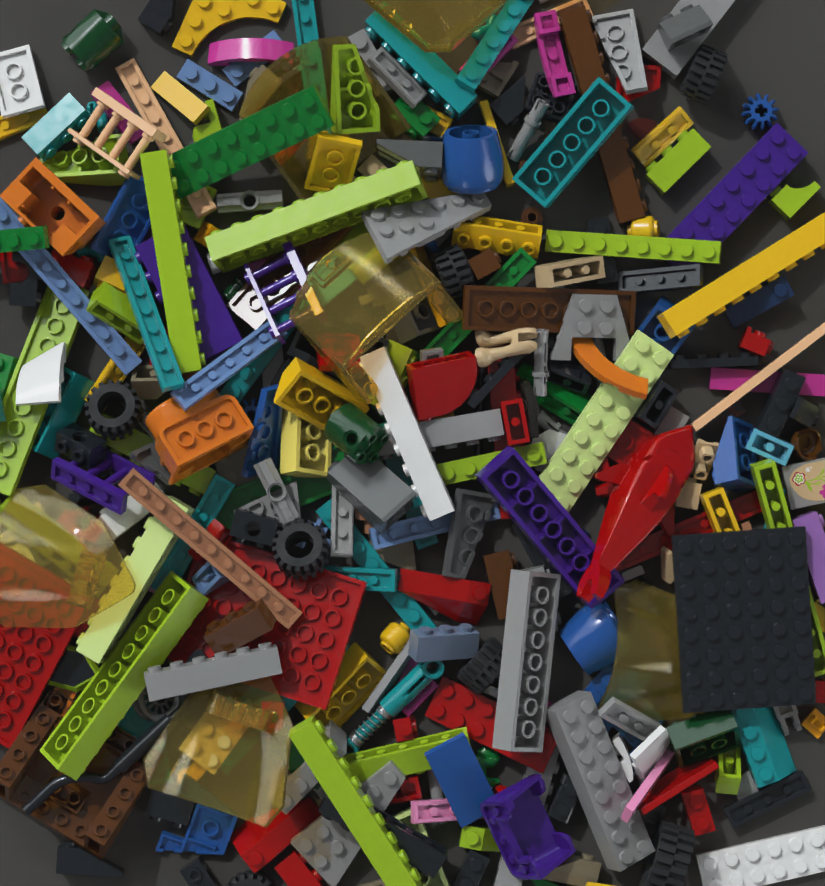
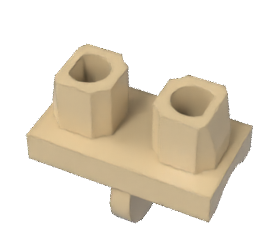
M702 439L697 440L694 446L695 464L691 472L694 479L706 480L719 446L718 442L711 443Z

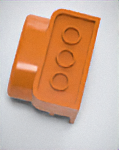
M36 157L0 194V197L20 215L18 220L25 227L47 225L49 245L54 247L63 257L64 255H71L89 245L95 234L106 223ZM65 211L63 219L57 220L58 213Z
M217 389L213 390L185 412L173 398H170L153 409L145 420L146 426L156 440L155 449L161 458L160 464L166 466L171 474L168 481L170 486L245 448L254 429L253 424L237 399L227 394L220 396Z

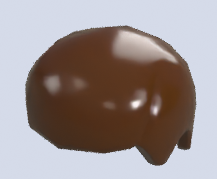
M812 427L798 429L791 438V444L794 446L792 452L801 460H816L817 455L823 450L821 436Z

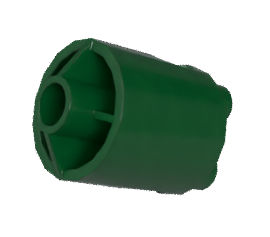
M93 9L71 32L61 38L63 40L61 43L62 47L70 55L75 53L78 57L76 62L85 72L88 70L92 71L124 42L121 25L110 13Z
M352 403L344 404L333 411L324 429L326 439L359 465L367 462L373 464L377 461L380 450L390 438L383 427Z

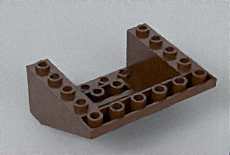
M51 687L0 761V798L26 813L22 809L24 804L50 781L64 774L58 771L39 751L55 730L54 725L58 720L61 721L64 716L61 714L68 700L72 702L71 706L75 702L63 693L55 691L53 687ZM55 698L54 700H59V703L53 704L51 700ZM63 701L64 706L61 709H59ZM116 726L111 736L104 742L98 754L94 756L85 771L100 774L106 772L114 764L113 761L132 745L137 738ZM151 748L125 773L121 772L107 784L99 785L88 782L67 784L55 791L29 816L102 860L115 841L164 754Z

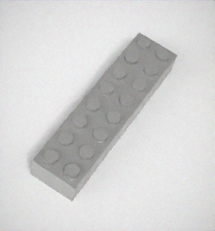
M511 569L492 748L510 752H543L561 574Z
M578 690L548 706L546 720L607 869L621 872L655 852V849L638 809L628 823L621 820V815L633 795L603 720L599 715L592 693Z

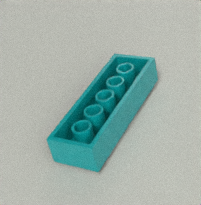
M384 2L365 20V30L369 38L374 43L378 41L406 71H409L413 78L428 90V96L436 104L440 102L443 105V111L451 119L455 117L459 121L477 102L478 95L455 83L454 81L458 75Z
M598 77L512 180L543 207L549 208L628 116L634 106L602 78Z

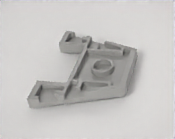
M572 294L563 318L562 327L559 334H557V340L549 359L571 360L572 338L585 337L613 338V361H616L630 341L618 296L607 294Z

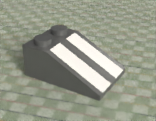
M377 139L380 157L395 165L404 160H413L421 178H425V181L437 182L438 179L441 180L443 142Z

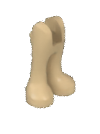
M519 328L500 334H492L490 331L475 330V339L480 348L475 350L478 366L481 368L487 367L496 360L509 356L530 354L537 350V342L529 341L538 336L536 328ZM511 343V344L508 345V346L499 347V348H492V347H496V346H499V345Z

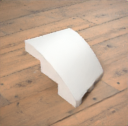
M65 342L56 345L22 366L17 381L16 405L61 403V383H64V363H66Z
M661 725L630 754L633 761L631 765L635 770L633 774L640 785L670 744L669 733Z

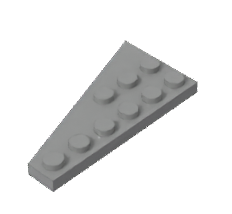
M460 193L362 211L361 218L385 264L392 262L394 257L398 255L402 257L408 253V250L414 247H421L444 235L448 229H456L460 227V223L466 220L471 221L490 211L492 204L485 193Z
M390 760L361 783V790L365 795L368 794L371 797L374 806L385 811L406 779V775ZM322 815L294 836L290 842L330 886L337 885L361 848L351 832L344 830L336 821L325 819Z

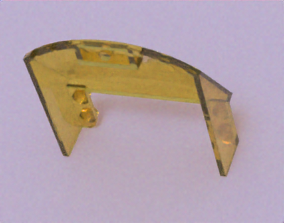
M364 233L343 242L314 266L295 296L297 298L293 309L290 311L289 319L356 399L370 404L378 394V386L357 360L425 297L442 318L449 323L460 321L463 317V311L442 287V282L409 250L406 255L402 257L398 255L392 259V262L385 264L370 233Z

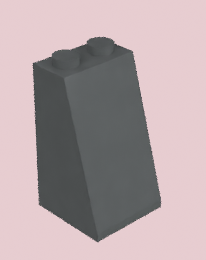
M344 454L345 458L340 462L335 461L328 468L327 480L382 535L413 507L417 493L378 459L373 464L367 462L359 465Z

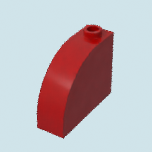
M470 351L406 364L411 404L416 418L421 421H431L434 417L452 412L465 402L476 382L477 363L475 355Z

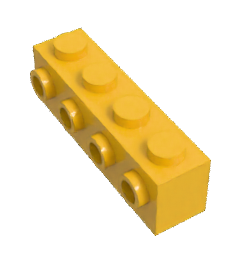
M479 216L471 221L466 220L460 223V227L453 230L451 246L457 244L461 249H477L481 252L491 248L492 252L496 251L505 256L514 255L522 247L532 258L538 259L543 225Z

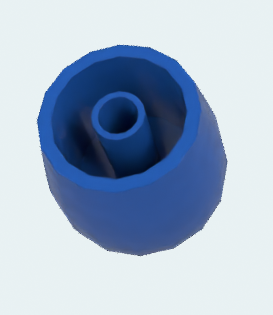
M480 124L459 125L447 129L443 136L442 173L440 175L442 183L448 190L461 194H480L496 189L504 177V159L498 131L491 126Z
M603 600L592 609L588 606L582 607L558 631L577 662L588 675L623 659L632 651V645H634L632 637L624 627L625 624L619 615L615 614L606 600Z

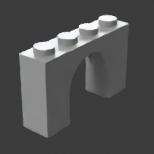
M330 720L325 725V734L329 739L332 738L338 747L337 752L342 758L347 753V733ZM305 761L293 773L285 766L271 780L270 801L285 814L318 783V780Z

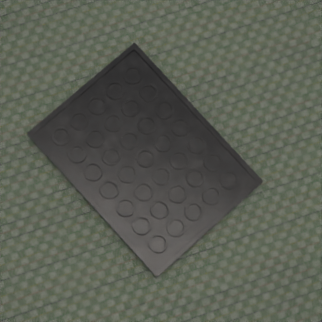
M794 526L671 535L682 712L695 713L816 704L806 527Z

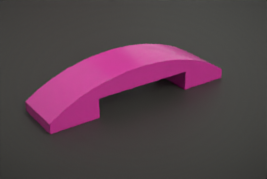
M556 10L535 13L534 24L537 45L551 93L554 98L574 95L576 91L571 72L567 70L560 42V26Z
M236 38L217 41L209 44L208 66H230V62H270L271 65H293L295 44L288 41L266 38Z

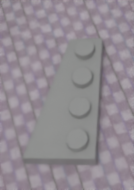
M633 9L592 16L593 22L591 23L626 95L648 91Z

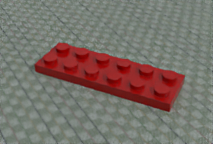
M446 676L442 677L439 687L425 713L426 717L452 730L467 727L469 738L542 774L545 772L557 746L550 727L545 725L543 752H510L492 748L497 701L483 694L476 695L468 687Z

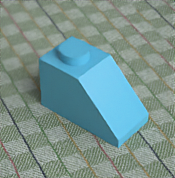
M754 428L745 448L768 459L771 458L785 466L794 446L783 439L776 438Z

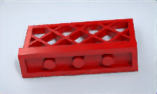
M708 758L681 769L677 766L661 776L638 807L642 816L715 771L719 768L717 762Z

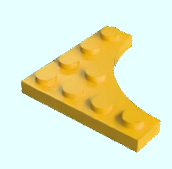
M192 0L172 48L193 57L198 46L210 32L219 26L236 21L237 19H262L279 24L287 3L282 0Z

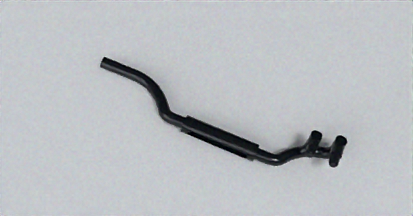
M197 649L189 656L185 663L192 662L194 657L205 656L206 659L209 657L202 649ZM190 693L179 695L178 707L169 715L165 714L141 735L113 761L114 764L106 772L100 774L84 771L77 781L62 774L44 786L22 806V809L30 815L55 791L67 784L75 782L107 784L121 772L125 773L134 763L177 726L176 723L189 710Z

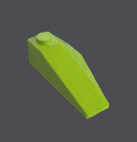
M355 44L332 46L330 114L335 123L331 127V131L337 135L380 131V109L373 96L371 85L366 77L364 66Z
M111 134L102 149L110 154L122 134ZM78 144L77 148L69 151H59L45 162L40 159L64 183L117 186L123 185L126 180L125 177L117 172L119 170L118 167L86 144L84 147ZM126 146L117 158L124 165L129 159Z

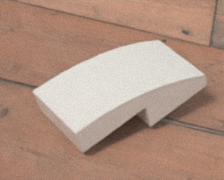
M617 733L612 737V745L616 755H622L618 760L625 777L630 783L633 781L632 760L623 737L620 733Z

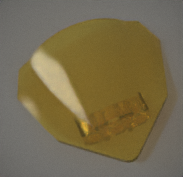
M47 485L18 488L15 490L12 498L0 514L1 625L4 627L74 628L133 594L136 588L135 581L104 523Z
M634 580L614 590L617 615L616 656L612 675L598 710L612 697H615L655 721L688 718L695 714H703L704 712H682L675 595L639 580Z
M268 676L190 693L143 759L148 788L267 827L285 805L291 747L289 732L290 728L293 727L289 714L271 677Z

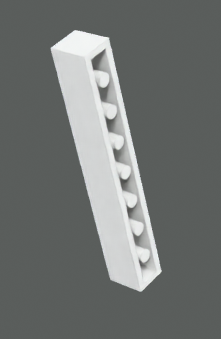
M386 346L359 357L361 360L358 363L363 375L367 374L370 381L367 383L371 395L375 394L377 397V410L380 416L384 415L387 423L384 424L389 436L393 435L396 444H393L398 457L402 455L405 462L402 465L405 475L407 477L411 476L414 483L411 485V489L417 493L416 497L419 496L422 505H420V509L424 518L428 517L432 521L455 511L454 504Z

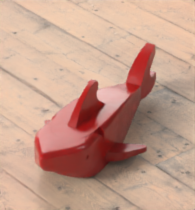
M691 425L648 438L640 449L632 454L627 464H616L595 474V479L614 484L615 486L608 500L591 564L584 572L577 588L576 596L586 604L590 603L594 597L597 600L603 599L610 585L611 571L659 523L667 536L673 535L674 503L695 464L694 434Z

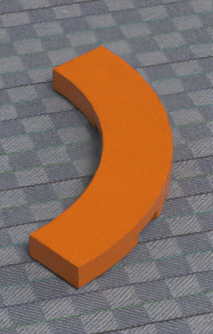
M572 338L573 354L593 376L605 384L608 382L619 388L618 391L646 400L648 393L647 378L631 374L610 362L597 349L591 338Z

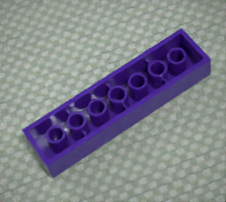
M776 123L666 238L723 242L808 152ZM662 260L668 267L702 264L699 262Z
M507 446L476 473L475 477L557 574H561L563 581L576 595L579 582L591 564L596 545L514 448ZM614 568L611 571L610 585L603 599L597 600L594 597L587 604L580 598L579 600L585 606L592 609L605 600L625 580Z

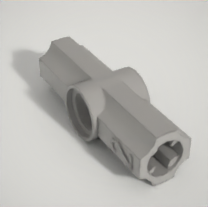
M282 189L217 194L216 198L218 213L255 212L284 207ZM248 196L256 198V203L252 207H247L244 204Z
M271 457L253 465L282 525L300 517ZM273 485L282 487L283 494L281 496L274 497L271 494L270 489Z

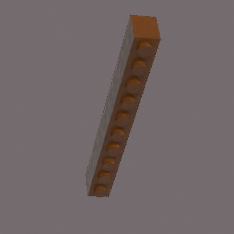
M585 5L560 11L558 19L581 97L598 77L611 85L608 73L603 71L602 65L605 64L603 54L597 50L596 44L599 43L595 30L592 31L590 23L593 22L590 10H586ZM623 123L616 128L597 151L618 225L645 217L644 212H647L646 202L644 199H640L638 192L641 191L639 179L634 178L632 171L635 170L633 158L628 157L626 149L629 148L628 140L621 133L620 128L623 127Z

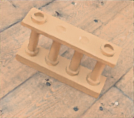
M96 87L91 95L99 99L97 107L80 133L71 128L68 129V132L74 136L72 139L74 142L82 147L86 144L118 167L119 170L117 172L127 179L131 176L139 180L140 176L133 172L132 169L139 160L140 153H143L149 143L155 139L163 143L167 135ZM110 107L113 109L111 113L113 116L96 142H91L87 139L88 135L105 109L108 110ZM126 118L128 126L110 154H108L102 147L119 121H123ZM139 129L143 130L142 139L125 165L119 162L117 158L134 132H138Z

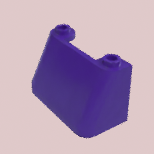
M532 774L487 798L480 804L481 813L510 873L517 879L542 880L576 852L572 839L568 834L555 832L539 798L546 791L545 781L540 774Z

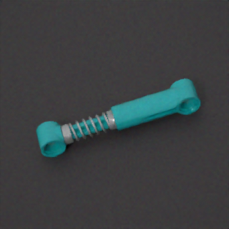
M433 661L419 662L379 702L380 705L378 709L376 708V712L371 713L372 716L367 717L368 719L363 721V724L359 725L357 730L354 729L350 735L347 734V746L352 747V749L346 754L358 752L361 746L365 744L364 741L369 740V736H373V732H377V728L382 727V723H386V719H390L391 716L395 718L433 679L439 678L444 672L443 661H434L438 663L434 669L427 668L428 663Z

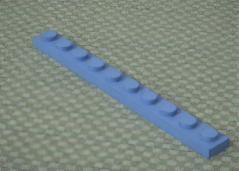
M0 197V230L24 228L25 226L18 220L19 217ZM45 248L18 251L125 376L142 362L113 327L86 311L90 300Z

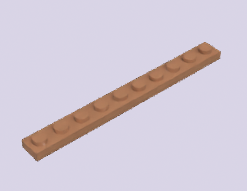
M132 468L118 484L255 602L262 598L277 621L287 629L303 613L136 469Z

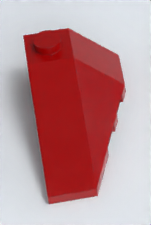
M404 568L400 569L397 586L398 591L450 619L474 625L478 624L488 605L491 588L490 583L454 578Z
M309 797L299 801L287 814L278 809L246 821L232 832L230 839L242 859L256 873L285 849L294 836L321 816L317 804Z

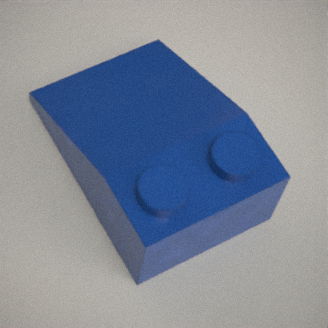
M662 295L637 330H640L665 349L675 354L692 332L695 324L688 328L690 333L680 339L678 336L670 339L657 316L675 304Z
M728 416L713 461L712 478L715 485L739 493L756 489L749 464L757 462L756 453L745 448L753 432V425L734 416Z

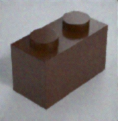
M491 248L468 260L475 284L477 285L495 275L501 268V258L496 251L492 252Z

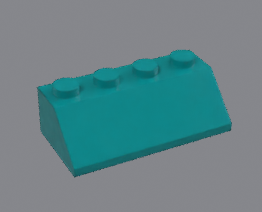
M64 366V383H61V403H50L48 405L32 450L51 459L59 456L60 453L55 451L56 432L76 422L86 402L84 399L94 385V381Z
M772 707L731 710L738 725L742 752L754 783L758 788L777 782L796 771Z

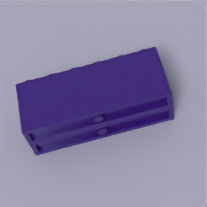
M184 225L185 234H181L183 243L187 242L189 253L188 256H185L186 265L190 264L192 271L189 284L190 287L194 286L196 299L192 300L193 309L197 308L199 314L196 328L197 331L201 330L203 343L199 344L200 353H205L206 363L221 356L244 338L187 227ZM152 237L135 246L138 252L134 254L142 267H146L147 272L144 274L150 285L156 286L158 291L154 293L159 303L164 306Z

